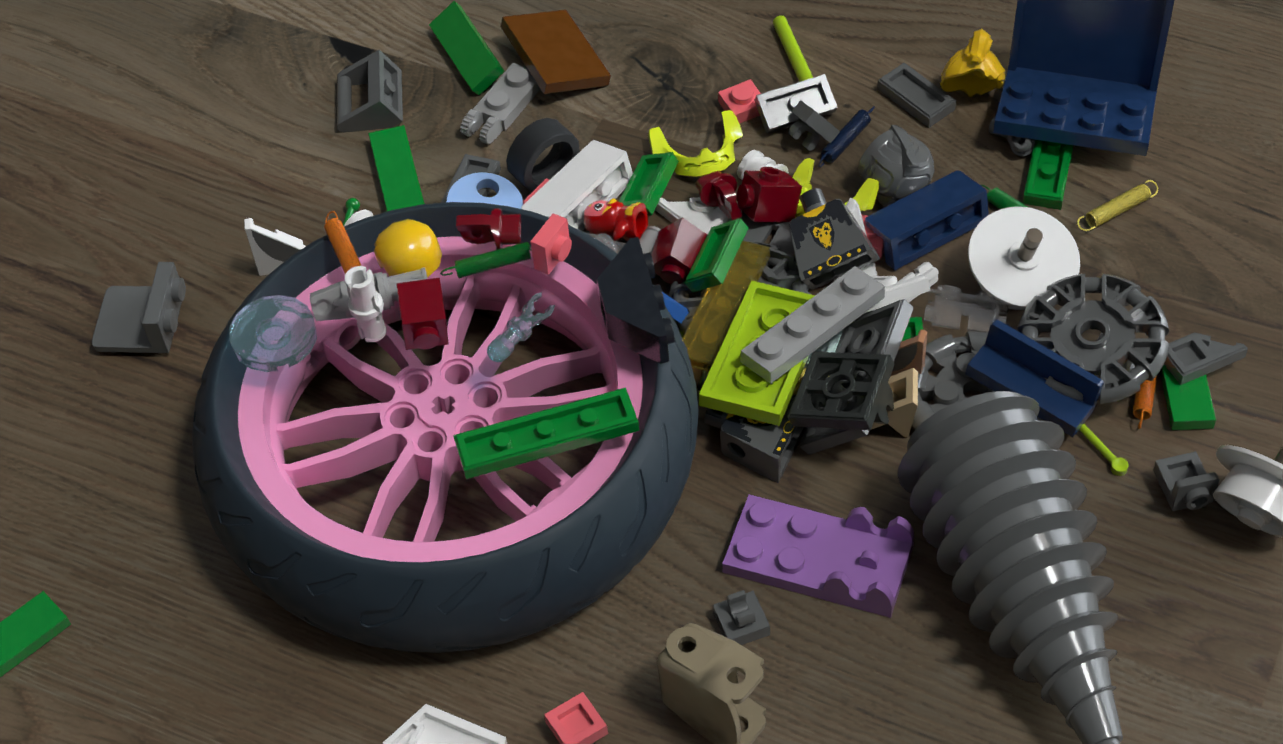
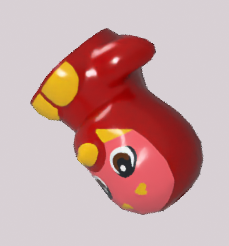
M612 198L610 201L599 200L589 204L584 211L583 222L586 230L592 235L599 237L613 235L614 241H618L621 237L628 241L630 238H641L648 227V215L644 203L636 202L630 206H624L622 202Z

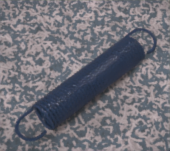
M875 106L868 112L866 110H859L840 130L831 143L829 142L821 151L822 158L819 161L818 167H822L825 164L823 162L820 165L823 159L833 163L871 122L869 113L873 111Z

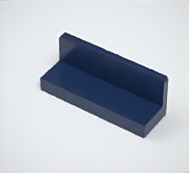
M957 170L865 218L866 226L883 239L885 262L893 270H897L976 228L989 215L987 190L963 172Z
M997 319L990 325L985 344L968 363L965 372L967 376L994 392H1016L1035 399L1040 407L1037 417L1044 421L1058 424L1064 430V433L1072 438L1094 411L1104 384L1102 379ZM1051 376L1055 381L1075 388L1083 394V402L1053 390L1045 384V378L1048 379Z

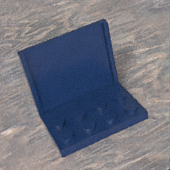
M1017 0L1008 71L994 122L993 133L1147 156L1157 88L1175 0Z

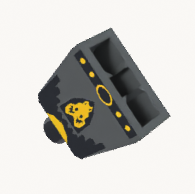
M820 188L811 189L800 196L805 214L792 219L789 226L799 276L804 284L807 286L811 284V290L836 280L854 266L860 269L880 260L878 253L853 214L840 199L827 203Z
M792 395L780 426L707 408L704 418L705 424L721 429V452L726 457L779 483L806 428L792 426L788 419L796 395Z

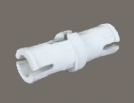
M356 266L347 271L344 279L350 294L348 308L351 316L357 321L360 338L363 340L366 337V342H377L386 334V326L381 314L384 307L381 294L375 289L372 271L369 269L366 272L365 266Z

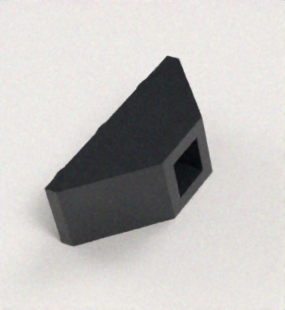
M638 237L630 238L597 278L600 309L609 340L660 364L669 362L668 344L675 343L670 317L662 318L660 312L665 310V303L660 284L652 285L651 278L655 277L651 253H643Z

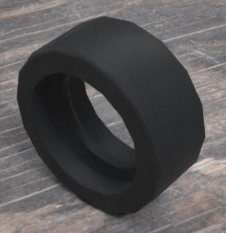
M544 118L536 120L526 126L514 139L506 159L507 169L525 188L533 192L546 178L551 179L580 152L579 141L556 119ZM553 145L548 155L533 167L539 155L546 148Z

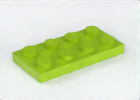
M751 281L701 388L699 406L780 426L809 355L770 384L741 363V350L815 295Z

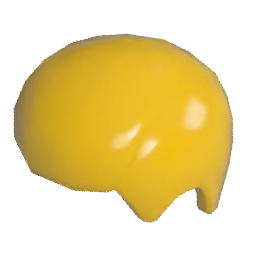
M411 219L392 223L378 235L374 244L376 260L380 268H384L389 276L425 267L427 277H429L440 266L442 251L432 229L424 223Z

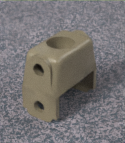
M687 623L669 635L666 647L657 659L662 701L672 712L713 744H753L766 727V718L764 716L766 708L748 696L763 679L762 665L764 664V659L736 641L695 623ZM737 671L745 675V679L738 683ZM740 720L748 724V728L741 732Z

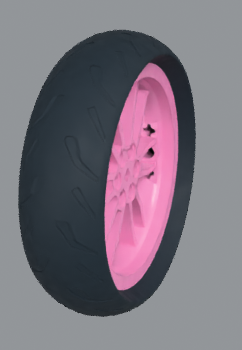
M446 202L395 209L366 217L344 226L361 265L366 267V272L370 269L373 274L378 272L387 273L384 268H380L376 260L374 244L378 235L392 223L406 219L424 223L432 229L442 251L440 266L427 279L440 278L444 309H453L447 327L449 344L444 345L442 359L438 364L423 365L412 350H406L405 341L401 336L388 326L390 323L402 320L399 300L394 301V306H391V309L383 310L381 313L386 326V334L376 343L401 368V371L396 376L371 366L348 352L360 340L355 318L316 321L310 303V293L345 279V273L328 235L310 243L273 270L245 298L215 343L202 374V383L197 392L194 409L193 459L202 503L215 533L238 567L272 600L308 624L340 638L368 646L408 652L441 653L474 650L504 644L537 633L564 621L595 602L604 592L617 585L645 557L661 536L680 500L690 474L696 447L698 401L696 382L687 347L666 306L665 310L660 312L662 318L670 317L675 336V343L668 344L669 362L660 364L609 340L600 309L597 278L617 255L611 248L591 235L568 224L569 237L572 240L571 250L567 258L563 262L559 261L549 275L534 269L532 251H530L531 260L513 263L459 279L455 268L442 273L453 272L452 275L443 276L440 273L446 268L455 266V260L496 251L495 242L472 244L463 240L456 227V217L458 215H491V211L495 208L502 209L503 214H521V243L527 241L530 247V241L549 217L504 205ZM516 244L503 245L502 248H504V247L506 248V247H508V246L510 247V246H512V245L514 246V245H516ZM474 309L502 312L495 328L474 356L461 355L462 344ZM520 316L532 319L560 332L583 349L582 351L540 358L494 376L509 351ZM328 362L334 365L359 389L383 402L334 408L288 422L301 394ZM595 373H603L607 386L557 396L530 397L546 388ZM626 388L639 421V431L603 441L593 460L572 478L549 457L514 466L535 476L552 489L537 507L534 504L530 507L500 479L496 471L474 477L496 506L516 522L476 536L435 541L444 519L451 475L454 472L463 470L453 435ZM341 438H361L345 447L291 464L285 463L284 450L291 447ZM397 460L380 486L363 533L327 518L307 504L297 490L299 487L350 478ZM419 479L430 481L428 499L413 542L383 538L396 509Z

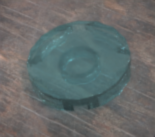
M283 295L262 297L247 304L235 315L229 327L230 343L238 360L250 369L264 372L278 371V366L288 364L291 367L300 363L311 352L317 340L315 319L308 306L296 298Z

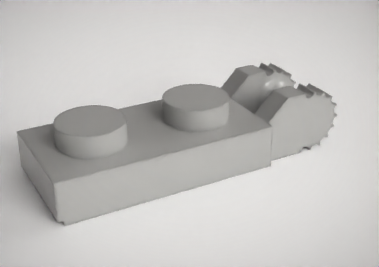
M512 63L479 103L464 116L460 127L461 134L470 137L481 127L479 139L481 142L489 145L503 130L506 131L540 91V87L526 67Z

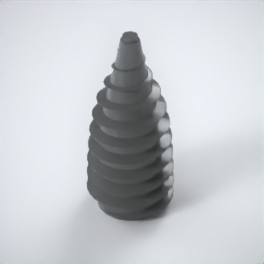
M996 391L983 393L960 400L941 409L926 419L912 433L907 444V452L903 456L898 468L900 485L907 492L911 493L910 507L912 512L920 520L924 521L923 536L928 544L938 549L936 557L938 567L944 573L954 577L952 580L954 596L961 602L971 605L969 620L972 625L980 630L992 632L989 638V647L993 653L1001 657L1016 659L1013 665L1015 676L1021 680L1041 685V698L1043 701L1057 706L1066 718L1067 726L1075 731L1082 744H1120L1123 740V735L1113 694L1117 687L1111 684L1108 663L1118 652L1114 649L1105 648L1104 633L1117 622L1118 615L1113 612L1099 611L1098 602L1104 599L1113 589L1114 581L1107 576H1092L1091 574L1104 560L1107 550L1100 543L1083 542L1095 530L1097 517L1089 511L1077 510L1087 496V488L1083 483L1069 479L1075 470L1076 460L1069 452L1058 450L1065 437L1064 430L1053 422L1038 421L1039 403L1033 398L1016 392Z

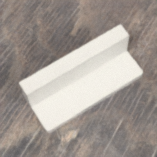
M596 140L591 141L521 208L550 217L553 213L566 218L570 226L583 231L585 229L583 214L589 204L599 200L610 201L612 198L616 199L625 190L633 175L627 152Z

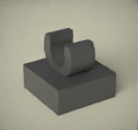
M801 100L791 111L802 121L795 122L790 127L788 134L797 140L803 132L808 131V136L802 142V145L809 151L818 145L820 135L831 143L840 132Z
M742 590L727 595V600L713 604V615L724 637L743 645L770 635V625L754 591L745 593Z

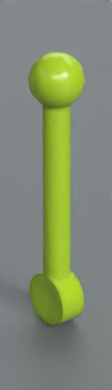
M1083 424L1079 431L1111 463V472L1116 476L1125 475L1129 467L1127 460L1121 457L1117 458Z

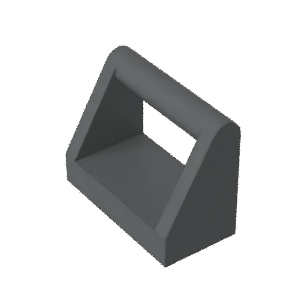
M377 50L337 74V129L340 132L392 128L403 122L402 70L383 52ZM368 84V103L352 111V85Z

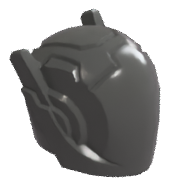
M891 125L889 131L878 136L866 149L858 165V172L864 181L868 178L879 181L877 197L883 208L929 185L935 171L933 156L928 147L898 125Z

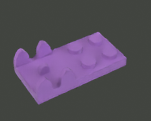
M748 494L722 563L723 573L891 618L914 546V530L911 524L900 516L891 520L887 529L878 528L873 524V516L865 507L852 509L846 520Z

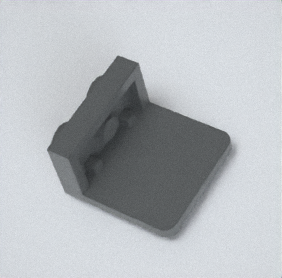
M158 262L152 286H111L106 290L92 338V345L96 351L169 353L174 332H176L181 304L186 293L185 281L183 278H179L174 262Z

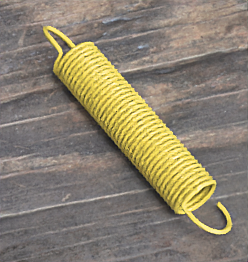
M1147 180L1145 184H1140L1086 214V221L1091 227L1090 229H1083L1079 225L1080 219L1084 218V216L1078 218V227L1083 231H1090L1147 199L1154 197L1158 193V185L1153 180ZM1147 182H1153L1156 185V193L1152 196L1150 189L1145 185Z

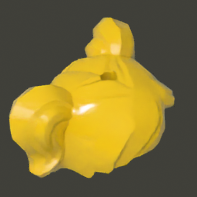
M981 28L974 31L973 37L969 39L968 46L958 50L946 63L941 73L940 82L943 91L961 90L969 97H972L976 93L982 95L994 90V88L1001 89L1005 81V69L996 55L990 51L993 40L991 35Z

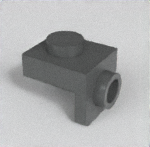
M1196 451L1155 460L1153 471L1172 511L1185 508L1195 510L1213 502V493L1217 489L1220 480L1216 472L1206 473Z

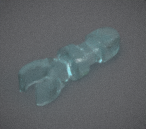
M542 292L532 296L524 305L523 313L519 317H512L507 322L508 329L489 344L487 354L494 362L504 361L515 350L514 347L520 340L526 341L532 335L531 329L536 324L542 323L553 313L555 305H550L544 314L539 312L535 316L532 314L535 310L534 302L542 297Z

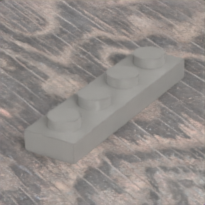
M854 266L742 349L741 363L770 384L884 299L885 286Z

